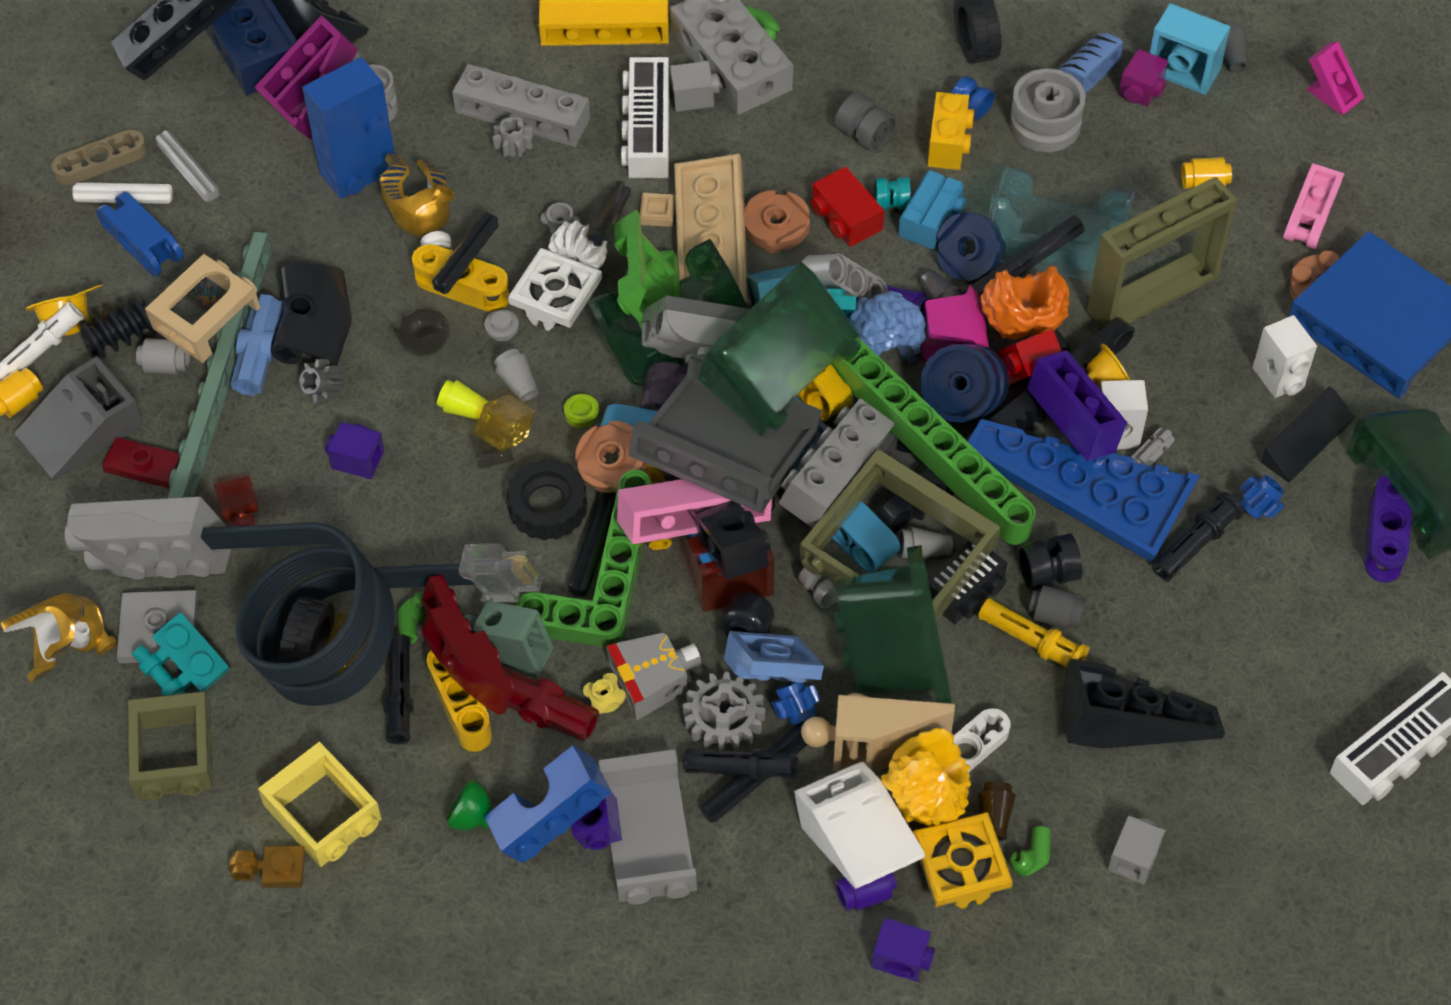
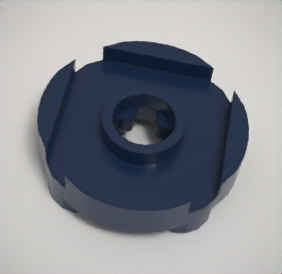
M960 213L950 217L942 225L937 236L939 252L936 253L940 266L948 275L960 280L977 281L997 268L1001 261V256L1006 251V242L1002 238L996 223L980 213ZM966 239L975 241L974 253L965 254L964 250L967 246L964 242Z

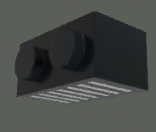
M968 541L924 580L922 598L926 602L931 604L976 545ZM992 550L942 615L954 625L963 617L966 619L973 617L982 604L981 601L989 594L992 597L997 595L1005 586L1007 562Z

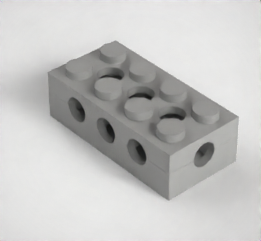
M685 0L670 7L672 35L694 62L709 61L711 74L717 73L719 93L737 115L793 90V64L740 0Z

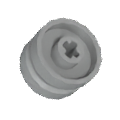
M1044 68L1031 71L1022 76L1014 86L1009 127L1014 138L1023 146L1041 152L1059 151L1073 144L1081 131L1086 93L1082 84L1071 74L1057 69Z

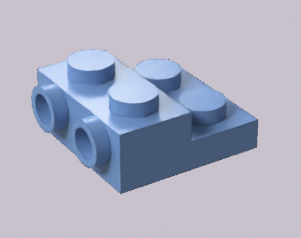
M729 631L724 660L735 675L745 679L770 680L773 678L779 681H793L797 683H804L807 679L821 680L824 665L799 636Z

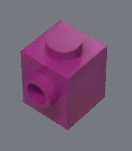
M1138 49L1122 74L1118 95L1125 97L1129 102L1139 103L1148 107L1154 97H1161L1166 87L1167 80H1165L1168 60Z

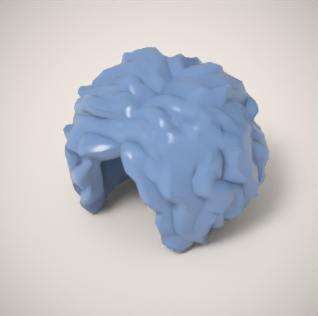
M894 291L875 295L872 299L866 297L858 299L856 310L847 314V317L842 320L878 356L882 352L896 348L899 356L907 360L909 365L916 362V354L921 353L920 344L926 338L927 323L920 312V307L903 298L901 293Z

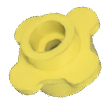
M607 673L602 679L595 683L589 682L583 688L584 695L589 697L592 702L591 707L598 709L599 714L610 713L616 710L626 699V693L618 687V678L613 673ZM603 691H607V692H608V693L605 694V695H601Z

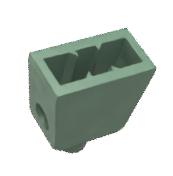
M489 601L485 604L479 616L467 613L464 616L470 623L471 633L486 632L490 643L494 644L499 652L501 664L539 677L554 647L538 610Z

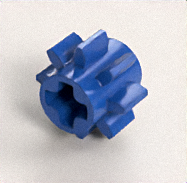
M1264 475L1261 479L1258 476L1255 478L1250 476L1239 487L1245 493L1239 502L1256 519H1260L1263 515L1266 518L1269 516L1273 518L1285 506L1280 501L1281 497L1285 494L1283 488L1268 475Z
M790 681L776 689L779 699L772 701L771 704L778 719L782 718L783 720L788 717L791 725H794L817 714L813 704L820 702L821 698L814 684L804 685V683Z

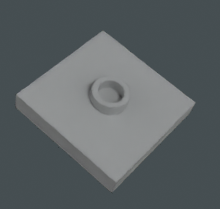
M197 591L122 593L117 647L118 662L139 663L132 653L141 645H144L151 654L156 653L161 647L152 636L180 612L196 628Z

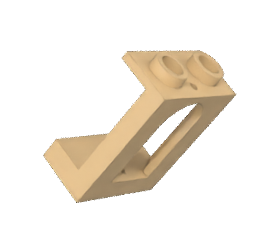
M203 254L151 302L145 310L155 331L204 363L212 355L208 340L246 304L256 311L261 307L256 295L257 288L248 278H239L232 273L224 262L220 260L215 262ZM207 277L227 290V293L191 325L170 309L202 279Z

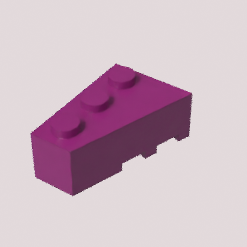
M321 15L254 88L298 131L311 140L313 137L302 87L352 62L358 49Z

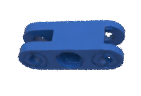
M124 191L115 197L118 206L115 210L107 204L96 209L97 217L103 227L153 277L162 273L160 264L170 258L172 261L179 262L184 258L182 249L174 237L129 193Z

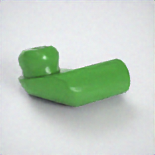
M423 591L415 593L412 598L407 600L399 608L397 614L398 634L409 637L411 644L415 643L418 638L417 625L427 616L426 609L421 601Z
M1033 827L1031 830V847L1026 851L1022 850L1020 854L1015 851L1011 855L1010 866L1015 874L1030 876L1048 864L1051 830L1048 827Z

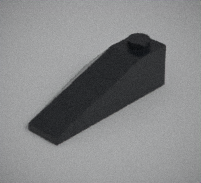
M1071 658L1067 663L1061 720L1068 743L1105 749L1220 739L1225 734L1217 707L1176 691H1172L1168 695L1149 687L1150 681L1140 677L1137 678L1136 682L1115 675L1116 668L1106 664Z

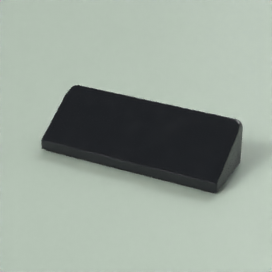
M1329 386L1265 448L1261 463L1290 483L1354 420L1355 416L1337 392Z

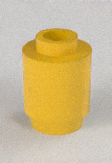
M1224 157L1194 158L1190 162L1182 163L1181 178L1183 189H1192L1215 176L1225 187L1226 184L1232 182V167L1230 163H1225Z
M28 368L22 371L16 370L0 381V416L5 414L9 418L13 417L38 399V394L43 391L40 381Z

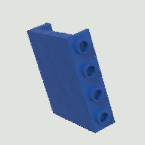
M1368 231L1293 301L1289 317L1294 315L1311 338L1400 399L1408 391L1411 380L1451 342V286L1418 265L1413 259L1406 257L1390 246L1385 240L1378 238Z

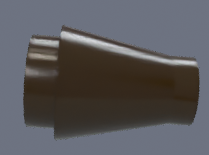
M1000 781L985 782L981 784V791L977 793L980 813L988 812L998 841L1007 840V830L1016 795L1012 793V785Z

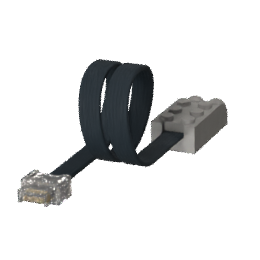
M201 497L71 504L65 528V541L68 548L73 552L83 551L85 564L90 570H108L116 576L135 580L156 576L175 578L178 575L206 577L209 574H224L231 549L333 545L312 547L298 551L270 567L249 590L240 607L236 621V641L245 659L280 695L291 702L307 706L329 705L348 699L362 690L377 674L389 652L395 627V608L389 588L426 587L429 577L443 574L448 586L476 585L483 594L480 597L482 603L489 601L518 602L520 592L540 591L543 574L538 573L527 558L526 551L507 552L501 543L465 544L461 563L373 567L351 539L333 526L314 522L226 526ZM346 567L345 569L330 570L314 575L302 581L301 583L293 587L289 592H287L278 601V603L273 607V609L267 616L262 626L257 642L259 627L266 612L268 611L272 603L275 601V599L286 588H288L291 584L301 579L302 577L309 575L313 572L328 568ZM355 590L353 603L344 625L325 648L313 656L297 662L277 663L284 627L292 606L298 597L305 596L322 600L339 592ZM374 615L372 628L363 649L356 657V659L344 671H342L337 676L321 683L310 685H298L322 680L334 674L344 665H346L356 654V652L362 645L363 641L365 640Z

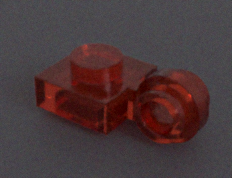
M250 476L214 484L223 520L238 517L232 519L233 526L256 525L254 516L251 513L258 512L259 508Z

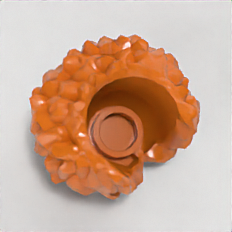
M1049 266L1045 272L1027 275L1025 278L1016 276V278L1012 277L1007 270H1003L1002 272H997L995 279H991L986 284L980 296L981 311L987 317L990 326L994 327L1004 339L1017 340L1025 336H1035L1050 329L1056 330L1065 318L1069 317V287L1055 266Z

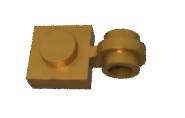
M265 846L263 861L257 860V855L254 852L247 850L236 851L228 861V871L231 873V878L236 881H252L255 878V873H262L261 883L263 888H300L303 886L305 849L304 846Z

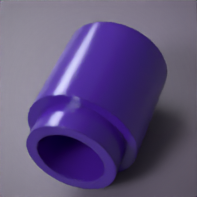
M892 872L855 889L846 877L842 875V879L835 881V888L845 911L851 909L860 911L892 899V890L897 888V884Z

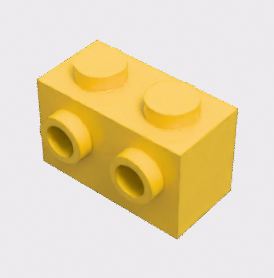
M936 92L928 167L961 170L962 154H969L971 134H965V129H972L974 109H968L969 95Z

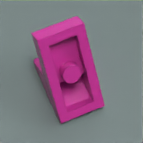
M1339 41L1329 42L1309 58V62L1318 80L1306 88L1307 91L1341 115L1347 113L1365 98Z

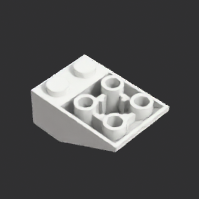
M863 761L794 791L801 828L855 889L925 858L923 849L881 780Z

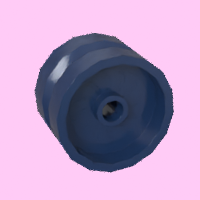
M952 344L941 348L927 360L921 373V392L924 400L948 422L964 423L991 416L1002 406L1009 389V375L1004 361L994 350L982 344ZM963 379L967 381L966 387L963 385Z

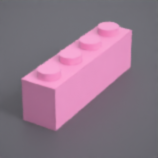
M683 479L618 490L617 522L632 544L698 533L695 517L696 511L731 500ZM772 499L762 513L741 505L745 511H751L755 523L771 521Z

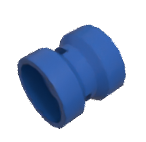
M969 76L962 77L951 92L953 94L969 95L968 109H974L973 118L976 120H980L990 110L995 99V93L987 87L980 88L977 86V82Z

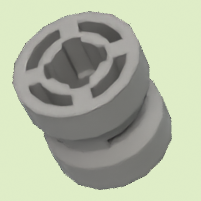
M805 567L800 572L799 582L806 590H811L814 593L813 599L822 609L830 607L845 596L833 586L830 580L821 574L814 575Z

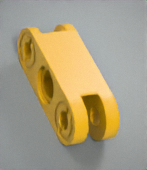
M427 244L418 247L413 252L412 263L415 270V281L420 288L488 312L502 310L509 304L508 277L504 269L474 258L449 293L442 294L433 288L432 279L454 251L438 245ZM499 295V298L495 301H489L487 299V296L493 297Z

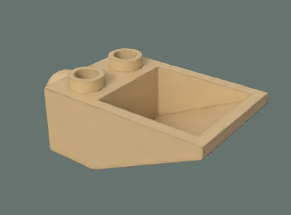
M853 693L848 696L839 695L836 726H831L824 718L812 717L803 724L801 735L804 742L811 747H822L829 741H835L833 771H841L863 761L875 773L889 768L890 760H893L895 751L909 738L917 737L920 732H931L935 728H945L949 733H952L955 704L871 698L859 693Z

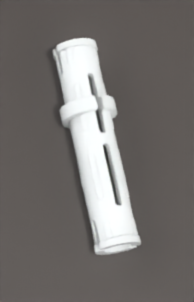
M68 301L48 321H41L38 324L39 329L0 362V381L16 370L22 371L53 344L56 346L60 344L63 340L62 336L84 319L80 310Z

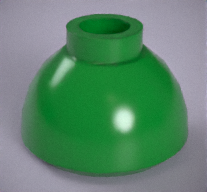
M468 780L458 794L446 819L449 828L459 831H470L478 827L484 829L489 827L484 816L495 807L491 806L488 792L477 780Z

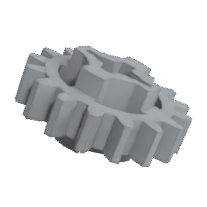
M729 672L724 673L723 679L717 680L714 673L709 674V683L705 684L703 681L697 680L696 691H687L688 703H683V716H686L684 718L685 729H692L693 741L704 738V749L708 750L714 743L718 744V750L724 751L726 745H731L736 752L739 751L740 741L743 740L750 745L753 743L752 733L761 734V721H765V708H762L764 707L763 695H756L755 683L744 686V678L738 677L735 681L730 680ZM721 710H727V713H721Z

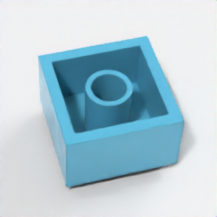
M1170 3L1154 28L1150 54L1168 60L1166 80L1206 95L1221 70L1231 26Z

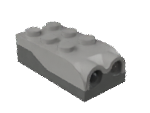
M666 295L643 310L642 344L644 347L655 348L663 354L684 358L686 364H689L691 356H695L704 361L719 364L718 367L726 370L737 371L742 367L752 369L751 373L770 376L778 369H785L786 363L790 364L799 359L802 317Z

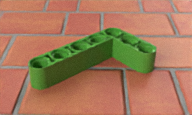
M630 470L619 481L593 601L539 592H529L519 598L516 606L543 611L541 619L551 639L600 647L622 642L627 628L645 542L632 544L618 524V490L652 484L649 475L645 472ZM620 554L630 556V559L623 563L613 560ZM611 588H621L623 590L616 597L606 595V592ZM574 615L580 618L573 625L562 623L563 619L568 616ZM611 621L616 624V626L609 631H602L598 628L603 622Z

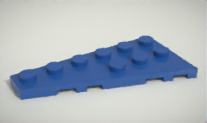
M983 419L980 420L967 442L1005 478L1149 562H1152L1200 477V475L1189 472L1186 475L1170 472L1169 467L1158 464L1151 467L1135 463L1133 458L1115 453L1086 461L1075 447L1059 443L1060 439L1049 436L1042 439L1027 435L1022 429Z

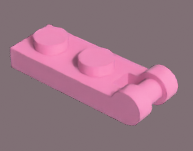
M1312 163L1283 236L1284 240L1293 242L1295 239L1305 242L1306 247L1316 249L1341 186L1344 173ZM1303 223L1306 225L1312 226V229L1309 230L1306 228L1299 227V224Z

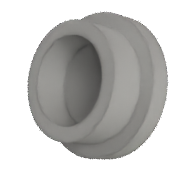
M509 310L493 311L484 321L485 332L496 341H507L518 332V318Z

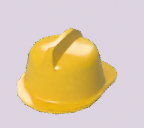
M103 284L72 296L35 303L25 309L29 312L35 311L39 322L43 320L48 321L69 301L80 310L84 316L83 321L86 323L88 320L86 294L102 287ZM77 324L74 327H72L64 336H69L78 333L79 331L77 329Z
M1104 343L1101 344L1102 351L1086 367L1087 374L1100 389L1101 381L1130 380L1113 352Z

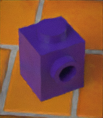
M341 422L336 433L329 436L326 444V454L329 455L332 469L371 480L385 452L381 432L370 430L360 424L351 425Z

